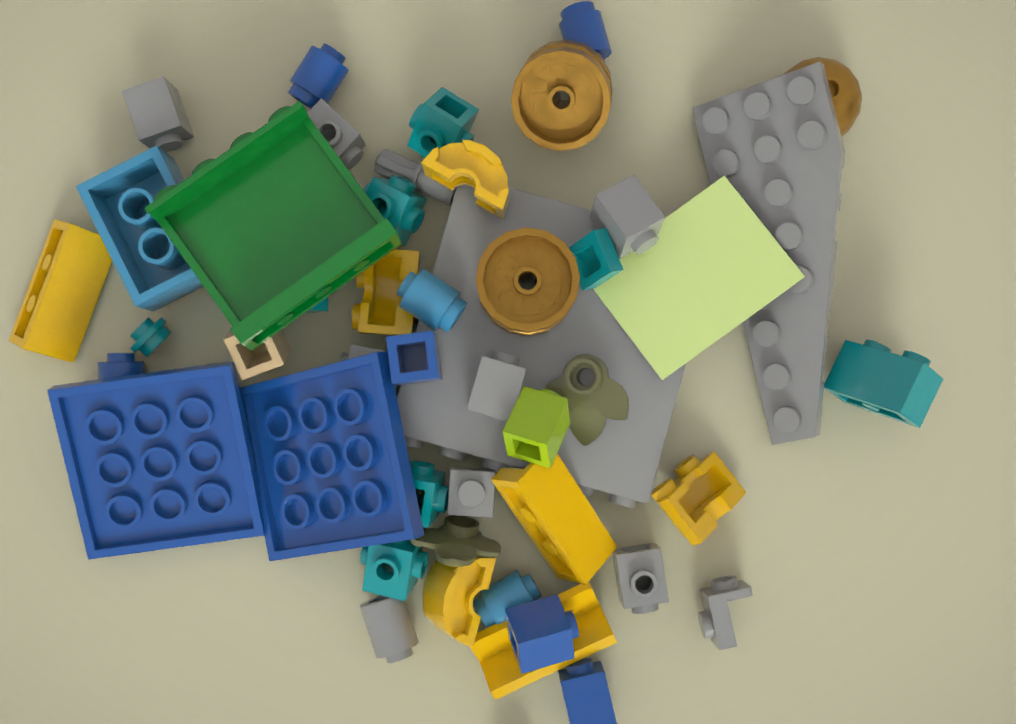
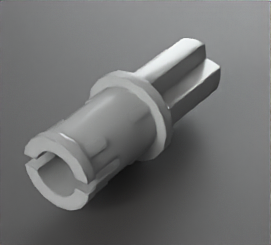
M383 149L379 153L374 167L376 173L389 179L392 174L405 178L416 185L415 193L419 191L445 202L446 205H452L457 187L452 191L425 176L421 162H415L388 149Z

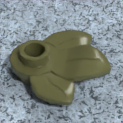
M582 354L572 358L564 369L563 377L551 381L545 387V389L554 391L561 397L568 399L569 427L573 435L583 446L590 445L601 435L607 418L613 420H626L628 418L629 398L622 385L609 378V372L605 363L596 356ZM585 369H590L594 373V380L588 386H584L580 381V374Z
M466 516L445 517L444 525L439 528H423L424 536L410 540L414 546L434 549L435 558L440 563L451 567L469 566L474 563L477 555L497 557L501 553L500 544L495 540L482 536V533L479 531V522Z

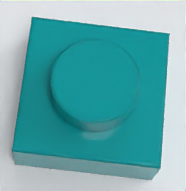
M607 228L592 230L569 247L576 258L580 274L579 284L582 291L594 289L624 270Z

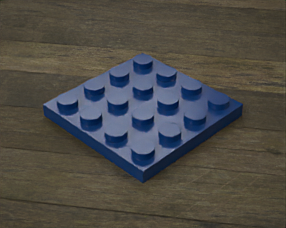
M387 351L374 352L240 387L257 473L264 536L269 561L412 540L424 536L395 386L391 382Z
M233 361L54 385L47 390L88 560L265 535L257 473L236 367Z

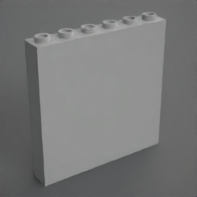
M466 184L457 186L432 274L461 292L459 297L468 302V304L448 333L441 328L435 331L419 320L416 333L433 330L437 334L443 379L400 386L397 401L406 446L422 449L423 442L441 446L439 454L449 458L464 461L466 453L483 458L481 466L499 471L502 467L508 468V465L524 469L530 462L507 456L502 432L507 421L466 410L481 357L492 358L494 351L519 357L518 366L527 369L521 387L522 391L524 386L536 390L545 389L548 383L563 377L564 369L572 358L582 354H589L601 359L608 369L609 378L622 385L629 398L628 418L626 420L607 418L601 435L587 446H583L573 435L570 427H568L557 454L584 495L592 497L593 490L596 489L610 493L609 502L621 506L635 508L636 501L648 504L686 364L664 380H661L593 289L582 291L580 284L577 298L564 320L548 332L523 336L508 333L492 323L481 307L475 281L479 259L492 241L507 231L529 227L550 232L563 240L569 248L592 230L597 229V227L589 218L591 213L589 209L509 187V204L502 220L476 205L477 198L474 196V188ZM526 275L524 280H518L519 285L523 289L530 290L536 286L534 285L535 277L532 275ZM585 369L580 374V381L584 386L590 385L594 380V373L590 369Z

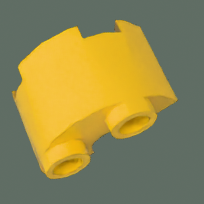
M462 140V143H450L441 148L436 147L432 149L421 162L425 176L452 191L455 187L464 184L474 188V196L477 198L476 205L503 220L509 204L508 178L500 158L487 146L470 140Z
M394 249L356 276L357 288H364V295L361 304L354 303L352 329L358 330L360 334L388 336L414 333L413 324L417 323V318L399 307L402 297L397 295V291L411 271L418 275L420 266L419 251Z
M715 451L700 460L695 455L689 456L674 468L673 471L677 474L674 480L672 478L665 480L651 492L653 499L691 545L702 543L718 526L716 521L722 515L732 510L747 493Z
M477 555L474 563L464 567L447 566L435 559L434 565L431 567L424 582V615L439 630L458 642L473 648L481 616L476 614L473 609V599L479 591L489 589L496 558Z

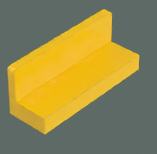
M53 220L8 341L28 351L67 362L75 361L112 263V259L100 234L64 221Z
M558 454L551 469L534 463H529L524 469L502 467L491 478V481L558 579L587 584L616 550V543Z
M589 582L587 584H579L558 594L564 611L572 610L579 630V637L573 639L574 659L521 674L509 641L507 621L499 625L494 624L477 632L474 646L470 648L480 662L489 691L495 700L617 643Z

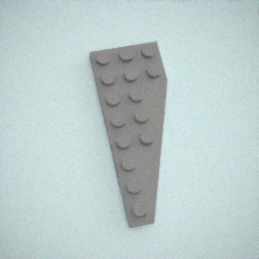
M821 62L808 65L692 108L710 185L725 176L805 276L743 322L772 445L813 438L820 435L824 382H822L825 353H827L829 338L827 336L828 314L831 312L837 249L835 236L837 214L840 211L841 193H839L841 169L844 168L845 149L824 64Z

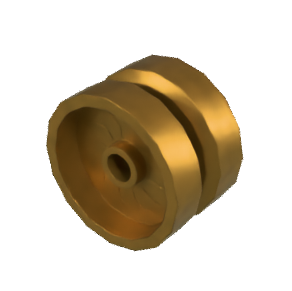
M568 39L548 42L530 55L515 79L511 96L514 120L523 134L540 147L555 151L578 149L595 139L607 122L613 94L611 72L602 56L585 43ZM557 91L567 92L570 96L569 100H561V95Z
M524 227L507 231L488 245L479 259L475 281L481 307L492 323L511 334L532 336L548 332L564 320L577 298L580 274L576 258L563 240L546 230ZM526 275H532L535 277L534 285L536 286L526 290L519 285L518 280H524Z

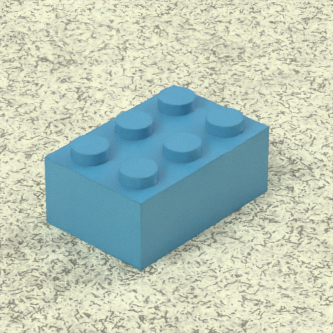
M157 145L76 186L135 307L153 312L203 287L160 224L144 209L153 202L155 195L160 190L171 185H178L184 181L174 158Z

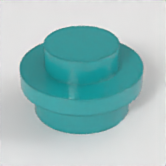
M148 317L130 335L136 341L130 349L134 353L139 350L144 356L148 357L172 333L164 326L167 321L161 317L154 323Z

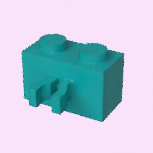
M866 339L864 344L845 340L824 383V388L844 403L920 428L943 381V378L929 367L931 361L918 353L904 350L902 356L890 353L891 349L873 340Z

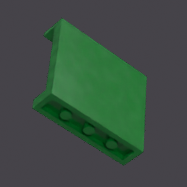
M300 101L291 107L284 106L276 110L269 117L268 123L253 133L247 132L237 137L232 142L229 150L216 159H207L198 164L193 169L190 177L178 185H171L160 190L155 195L153 202L144 208L160 224L232 325L230 330L240 344L250 350L260 346L402 244L397 231L387 218L384 219L309 118Z

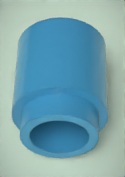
M422 269L418 275L411 271L397 291V295L402 297L399 307L435 331L441 328L448 333L468 304V302L459 297L461 292L426 269Z
M515 570L489 585V589L481 590V596L474 599L473 603L478 614L481 616L482 622L488 628L494 624L499 625L506 621V608L535 601L541 598L542 595L529 573L522 577L519 571Z

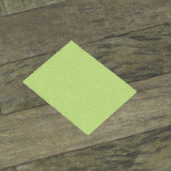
M723 176L664 219L658 234L659 240L653 247L642 254L636 255L635 252H632L619 259L624 270L593 290L661 380H664L805 276L728 179Z

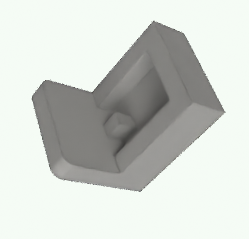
M736 576L715 578L710 581L711 587L700 589L704 611L698 612V619L703 637L705 639L711 638L714 645L719 650L737 647L727 602L750 597L753 594L751 586L743 580L737 581Z

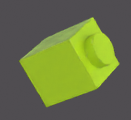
M524 386L502 431L507 456L551 469L570 425L568 399L548 389L536 390Z

